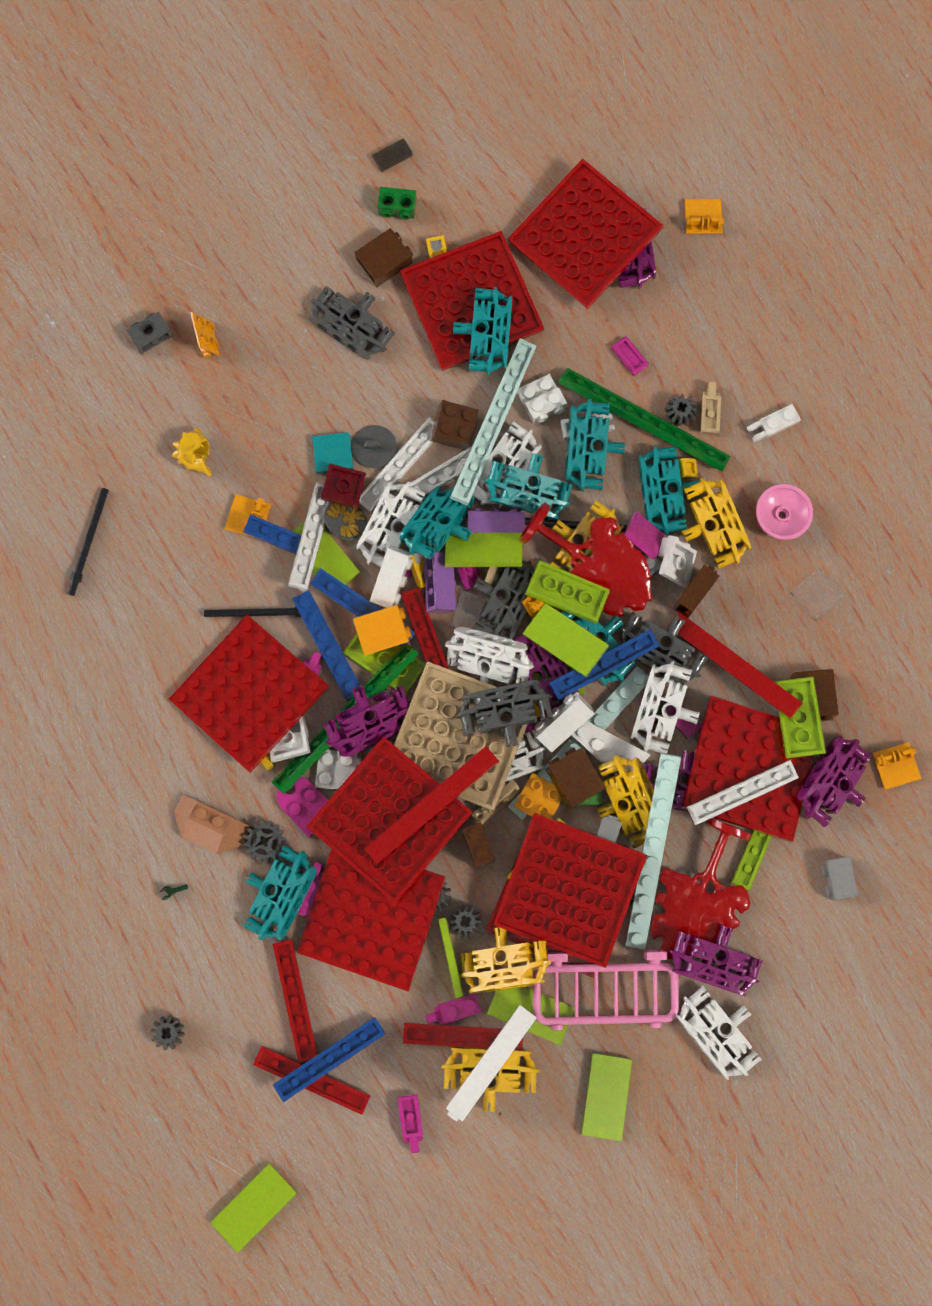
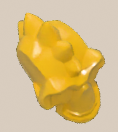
M198 427L193 432H183L181 440L173 442V446L177 450L173 452L172 457L178 458V464H183L186 470L197 471L211 477L212 471L206 466V458L209 455V441L206 436L202 434Z

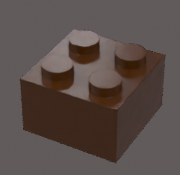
M442 400L437 408L430 441L462 450L468 449L472 443L479 410Z

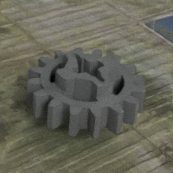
M262 820L260 826L254 823L253 830L247 829L250 834L244 835L248 842L244 843L243 846L249 847L246 853H252L251 859L254 860L258 857L259 863L263 859H265L266 863H269V858L275 860V855H280V849L285 846L282 842L286 841V838L281 837L284 831H278V824L272 827L271 821L265 825V822ZM262 829H270L273 833L265 834ZM256 834V842L252 845L253 836ZM263 837L269 839L267 847L260 844L263 842ZM278 839L277 847H276V849L274 850V849H273L274 841H276V840ZM262 849L265 850L268 855H260L256 851Z

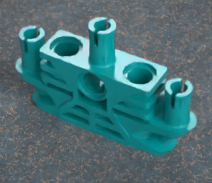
M494 286V289L476 288L473 323L454 322L453 334L472 335L469 371L487 372V376L502 366L504 369L507 368L512 296L506 297L498 291L496 286ZM498 300L504 301L507 305H499ZM491 309H494V318H490ZM478 327H482L485 329V331L480 333L477 332L476 329ZM489 327H493L492 335H489ZM488 344H492L491 353L487 352ZM473 356H477V359H480V356H482L483 360H473ZM494 358H502V361L493 363Z
M591 398L576 408L572 405L569 417L565 481H572L582 492H584V489L602 491L603 485H596L595 483L602 484L603 478H588L586 474L592 473V475L599 474L601 476L605 474L606 453L622 455L625 453V449H619L625 447V442L608 441L609 418L603 419V417H598L596 419V417L591 416V413L609 415L610 410L608 408H610V403L592 402ZM584 412L583 417H577L576 413ZM588 420H590V422H589V434H587V432H588ZM587 439H592L588 443L589 452H586ZM595 441L601 443L602 448L600 451H596L593 448ZM585 456H587V458H586V469L584 470V467H585ZM571 472H578L579 478L571 475Z
M655 445L653 450L644 457L642 455L638 456L645 518L659 531H662L664 535L668 536L669 532L687 529L686 519L667 521V519H670L671 516H673V519L677 518L678 515L680 518L684 517L686 513L683 494H685L684 488L699 483V480L681 483L678 459H675L677 458L676 447L657 449V445ZM674 458V462H672L671 460H668L667 463H665V461H659L661 459ZM652 459V465L645 464L646 461ZM662 485H665L664 488H663V495H662L661 486H662ZM674 486L677 492H670L668 487ZM652 518H659L660 523L653 522Z
M532 453L528 470L511 465L504 466L503 463L499 464V462L492 461L489 478L484 479L485 483L488 484L491 498H488L489 501L535 514L544 502L550 505V510L552 504L557 505L553 513L549 510L546 516L555 520L559 519L557 515L566 506L571 505V503H568L572 484L539 474L544 456ZM529 477L533 478L532 486L528 484ZM507 485H511V486H514V487H516V488L514 489V488H511V487H507ZM496 488L501 490L499 498L496 496ZM524 489L532 490V494L525 492ZM540 495L548 496L549 499H548V498H545V497H541Z
M441 486L435 487L402 529L400 541L402 543L406 542L411 555L417 553L430 560L435 552L438 553L452 534L468 541L472 530L460 526V523L466 517L467 508H471L475 498L472 496L468 506L450 498L455 487L451 490H441Z
M559 610L560 613H562L569 619H573L575 617V615L570 614L566 611L562 612L561 610ZM614 615L604 626L599 622L594 624L580 617L575 621V623L593 635H602L603 641L609 645L605 653L620 645L611 636L623 625L622 620L614 624L619 619L618 616ZM632 661L628 665L625 664L610 672L609 676L601 677L596 681L602 686H606L607 682L617 680L622 682L624 681L623 676L636 664Z
M285 845L282 848L285 852L280 851V857L294 863L293 866L275 859L265 879L253 872L248 875L253 880L246 879V884L259 890L249 913L265 922L262 924L249 917L246 921L250 924L245 923L244 928L259 935V940L276 937L277 940H282L293 923L317 872L315 866H310L305 851L299 853ZM274 886V887H275V893H274L273 895H271V892H270V891H271V888Z

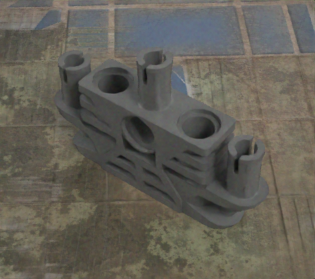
M325 286L317 299L312 298L313 313L308 318L310 322L366 360H369L372 354H376L379 351H387L385 346L394 336L395 332L392 329L388 330L389 327L385 326L378 338L375 339V335L377 336L379 330L383 329L382 321L367 312V309L376 300L372 294L369 296L370 293L366 292L356 305L339 292L335 294L331 288L329 289L328 286ZM319 312L323 314L321 318L317 317ZM354 314L359 315L357 319L351 318ZM367 345L370 346L371 349L367 351L364 349Z
M522 560V567H512L514 569L511 571L509 570L510 567H504L494 586L479 577L477 578L473 588L488 596L478 618H485L484 621L486 623L490 621V625L494 626V628L478 619L473 627L474 630L508 639L514 637L527 611L522 601L528 597V595H525L530 583L527 581L528 575L532 578L535 571L530 560L528 563ZM496 592L502 593L503 600H499L496 597ZM511 596L508 605H505L504 603L507 602ZM503 628L507 631V634H501L499 632Z
M632 612L625 625L619 627L621 631V644L627 642L628 638L631 640L651 629L660 645L658 648L661 651H669L667 655H664L653 649L636 658L637 661L652 669L653 664L656 667L670 664L671 661H674L669 658L671 656L683 664L680 665L674 662V665L692 669L691 675L685 674L690 676V680L695 677H701L699 672L708 660V657L704 655L701 661H699L703 653L697 652L689 667L686 666L695 648L676 637L685 623L682 618L678 625H676L680 617L675 615L666 631L646 619L640 631L635 635L633 632L642 620V617L638 615L635 621H633L636 613ZM667 637L670 639L671 645L664 647L661 645L660 640ZM659 672V674L665 676L666 672ZM670 676V679L675 680L674 682L676 683L679 681L684 685L687 682L686 680Z
M530 680L487 689L462 696L464 704L456 718L461 719L464 737L469 736L468 728L471 736L476 734L472 716H476L480 734L503 730L506 747H512L510 739H512L513 746H517L518 742L514 727L537 722L534 703H538L541 720H546L545 711L547 712L548 719L553 718L549 702L552 696L546 694L539 687V680ZM534 688L536 694L531 695L530 689ZM470 701H474L475 707L469 709ZM504 714H510L512 716L509 722H503L501 720Z

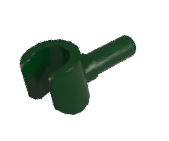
M188 885L176 888L163 887L159 892L166 891L168 896H164L161 899L168 900L176 892L188 889Z

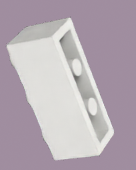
M392 545L387 548L370 602L386 608L399 604L401 594H399L400 588H404L407 581L405 576L406 570H410L413 563L412 555L409 551Z
M577 692L568 695L558 708L556 707L551 710L553 718L548 719L547 717L546 720L539 721L533 731L536 738L550 752H553L595 713L591 705Z

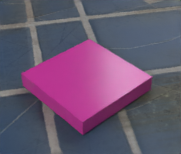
M638 511L632 515L624 534L651 559L657 556L662 538L665 536Z

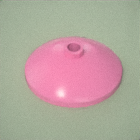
M788 484L775 485L767 489L759 498L756 505V519L761 529L767 535L778 540H792L801 536L809 528L813 519V507L809 497L801 489ZM779 513H783L785 518H780Z

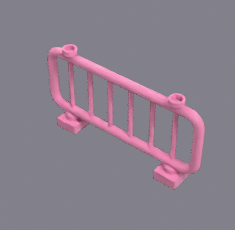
M663 949L643 950V958L649 960V963L607 964L606 968L597 964H562V962H568L567 953L563 951H547V959L552 962L551 965L547 966L545 973H554L555 1017H544L541 1014V984L533 985V1014L537 1017L536 1020L540 1024L551 1025V1030H562L563 1025L650 1023L651 1028H661L662 1023L671 1022L676 1018V1014H678L679 976L677 973L672 972V969H675L673 965L661 963V960H667V952ZM537 970L534 972V979L537 977ZM618 971H633L634 1015L618 1016ZM637 971H653V1015H638ZM657 971H668L671 975V1011L666 1015H657ZM574 972L575 1017H559L558 973ZM578 972H594V1016H579ZM598 972H614V1016H598Z

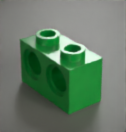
M380 187L377 206L378 215L385 218L400 217L404 220L414 219L417 201L416 190ZM385 202H391L392 204H391V205H385L384 203H385ZM406 203L410 204L409 207H403L402 205Z

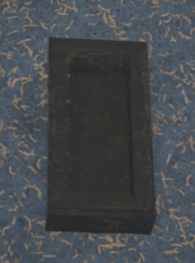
M403 138L373 154L372 158L380 171L383 172L413 156V153Z

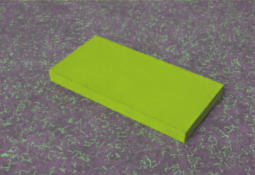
M305 522L292 532L302 535ZM324 528L312 574L315 576L321 568L347 585L360 574V571Z
M522 532L471 533L468 541L452 534L445 546V567H522V542L519 541Z
M539 560L525 595L597 624L610 590Z
M547 603L543 605L523 632L525 637L584 677L588 676L609 647L607 643Z
M356 633L343 651V654L375 675L401 647L397 645L364 656L358 634ZM415 657L414 661L389 686L395 688L396 691L397 686H403L405 695H407L423 673L426 664Z
M814 677L775 681L776 684L803 703L791 719L778 710L786 759L826 754Z
M519 987L496 991L487 1014L508 1022L519 1005L533 1014V989ZM541 993V1014L544 1017H555V999ZM559 1001V1017H572L575 1007ZM535 1020L528 1029V1032L561 1045L568 1025H563L562 1030H551V1025H543Z
M592 1053L581 1135L622 1141L632 1059Z
M269 1163L210 1223L238 1253L298 1192Z

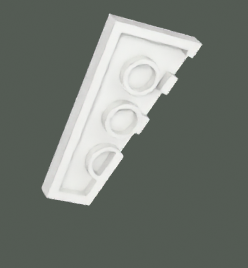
M588 721L571 735L602 764L614 760L615 755H620L622 758L629 760L638 757L642 764L650 756L645 751ZM628 766L630 771H632L633 766ZM619 771L613 772L614 775L620 774Z

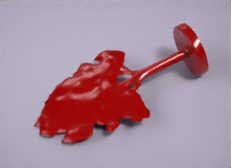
M544 502L527 524L519 541L526 544L537 531L567 551L572 557L571 561L574 566L570 571L571 574L610 590L602 612L612 616L624 617L623 607L631 608L633 611L644 610L647 602L653 600L650 583L651 575L647 558L642 555L640 550L634 548L635 544L624 535L625 532L618 535L613 534V531L619 529L616 520L612 517L595 519L591 523V537L584 543L577 545L567 541L542 524L550 510V505ZM592 549V556H585L580 550Z
M710 818L705 823L720 830V835L706 869L693 878L686 874L671 871L669 868L661 869L662 874L659 875L660 883H664L667 893H658L654 900L656 903H662L665 914H655L653 916L650 932L654 940L657 937H663V944L660 949L667 952V959L673 960V955L669 949H674L678 932L715 944L721 925L732 929L739 927L740 921L735 916L734 910L737 909L739 913L743 914L750 908L751 902L748 893L742 885L725 887L717 880L716 869L729 836L733 835L749 841L750 833L717 819ZM709 880L714 885L713 893H707L706 891ZM689 939L688 945L693 943V940Z

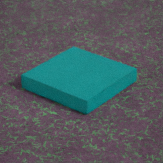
M349 432L312 436L316 474L327 473L329 464L354 469Z

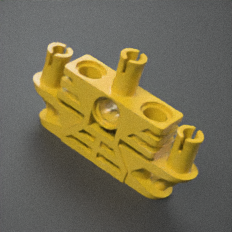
M700 478L699 483L684 488L685 494L693 491V493L686 495L688 500L702 493H705L706 496L689 503L698 525L681 531L682 536L690 533L689 536L684 537L685 542H688L702 535L711 555L729 549L730 552L714 558L715 563L723 561L716 565L718 570L734 562L738 565L746 549L751 550V544L731 496L722 479H719V482ZM711 488H719V492L713 493ZM706 521L713 523L714 527L711 531L706 530ZM742 542V547L737 550L736 544Z
M596 499L589 510H592L602 518H614L619 529L614 531L613 534L618 535L624 526L619 525L618 519L614 514L615 509H608ZM587 512L575 530L558 520L552 530L575 544L573 537L579 535L584 543L591 537V523L596 517L594 515L591 516V513ZM561 548L554 559L556 561L559 560L562 565L565 564V567L569 569V573L574 568L571 566V555ZM587 548L585 552L580 550L585 556H592V549ZM552 561V563L550 564V565H552V566H555V567H557V568L562 569L561 567H559L558 565H556L553 561Z
M615 755L614 760L599 765V771L603 770L601 772L603 777L619 771L620 774L608 777L603 781L611 803L597 807V812H602L599 815L601 819L616 813L619 821L622 823L621 826L625 835L644 829L645 832L630 836V843L634 842L632 847L637 848L644 845L654 789L638 757L629 760L622 758L620 755ZM628 766H633V770L630 771ZM625 800L628 803V807L623 806L621 801Z
M500 927L499 929L494 928L496 937L495 948L460 954L462 973L459 976L464 978L467 985L471 988L468 991L470 994L545 983V980H542L543 975L546 972L547 966L551 965L552 962L547 959L546 941L533 942V944L520 943L508 945L507 930ZM505 952L506 958L502 962L501 956ZM534 970L538 971L536 979L533 976ZM473 978H478V986L475 985Z
M452 1047L450 1049L453 1051L451 1056L441 1066V1068H444L443 1089H449V1081H451V1089H456V1069H460L461 1087L472 1072V1070H463V1067L475 1068L487 1049ZM513 1050L498 1071V1076L496 1074L494 1077L496 1083L491 1087L488 1086L484 1091L482 1111L488 1112V1103H490V1112H495L496 1092L520 1093L519 1078H521V1072H525L523 1092L529 1093V1085L531 1084V1093H536V1075L540 1070L536 1068L533 1060H531L529 1055L532 1054L531 1051ZM461 1053L462 1062L455 1063L458 1054ZM520 1056H524L526 1066L520 1065ZM502 1069H512V1070H518V1071H517V1072H502Z

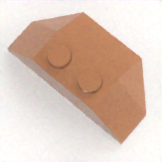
M182 795L174 811L181 837L215 854L243 846L247 840L244 838V835L250 834L247 829L253 828L186 795Z

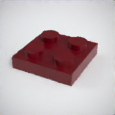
M329 464L321 500L358 509L366 473Z

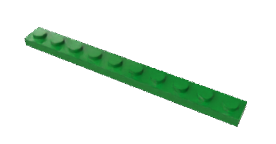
M569 368L565 370L558 383L580 394L582 397L591 398L593 402L610 403V408L608 409L615 415L628 420L630 423L639 426L723 472L731 457Z
M405 643L363 686L367 699L385 691L389 684L414 661L419 653ZM353 697L338 713L357 705L355 698ZM334 717L332 720H335V721H336L337 729H338L339 733H341L340 730H339V727H340V726H338L337 720H336V718ZM325 728L309 742L310 753L296 756L271 782L283 794L291 789L293 784L330 747L326 744L329 738Z

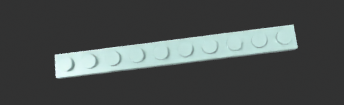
M521 338L519 339L451 494V499L468 506L536 349V345Z
M637 666L587 721L605 730L647 685L649 676ZM571 737L550 761L557 757L561 760L566 757L564 753L574 747L576 750L582 747L584 752L586 749ZM547 764L537 775L553 784L545 770L550 766ZM519 794L508 808L518 818L523 820L527 814L513 807L520 796Z
M660 754L642 851L647 854V858L635 888L625 946L644 950L646 947L681 756Z

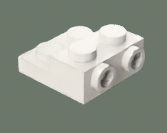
M550 374L517 390V394L533 424L546 421L548 416L552 414H561L567 406L559 387L557 388Z
M669 535L668 538H662L658 556L663 558L659 574L681 587H688L697 551L692 549L690 544L679 541L678 537Z
M304 716L270 751L272 762L310 753L309 732Z
M326 750L318 760L315 787L338 790L361 763V757H358V752L348 757H342L339 755V750Z

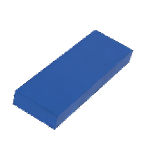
M251 514L243 531L247 535L295 555L301 535Z

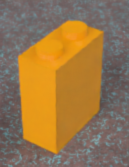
M395 605L353 619L364 656L410 641L409 637H412L409 626L405 627L403 619L406 618L403 607L399 608V605Z

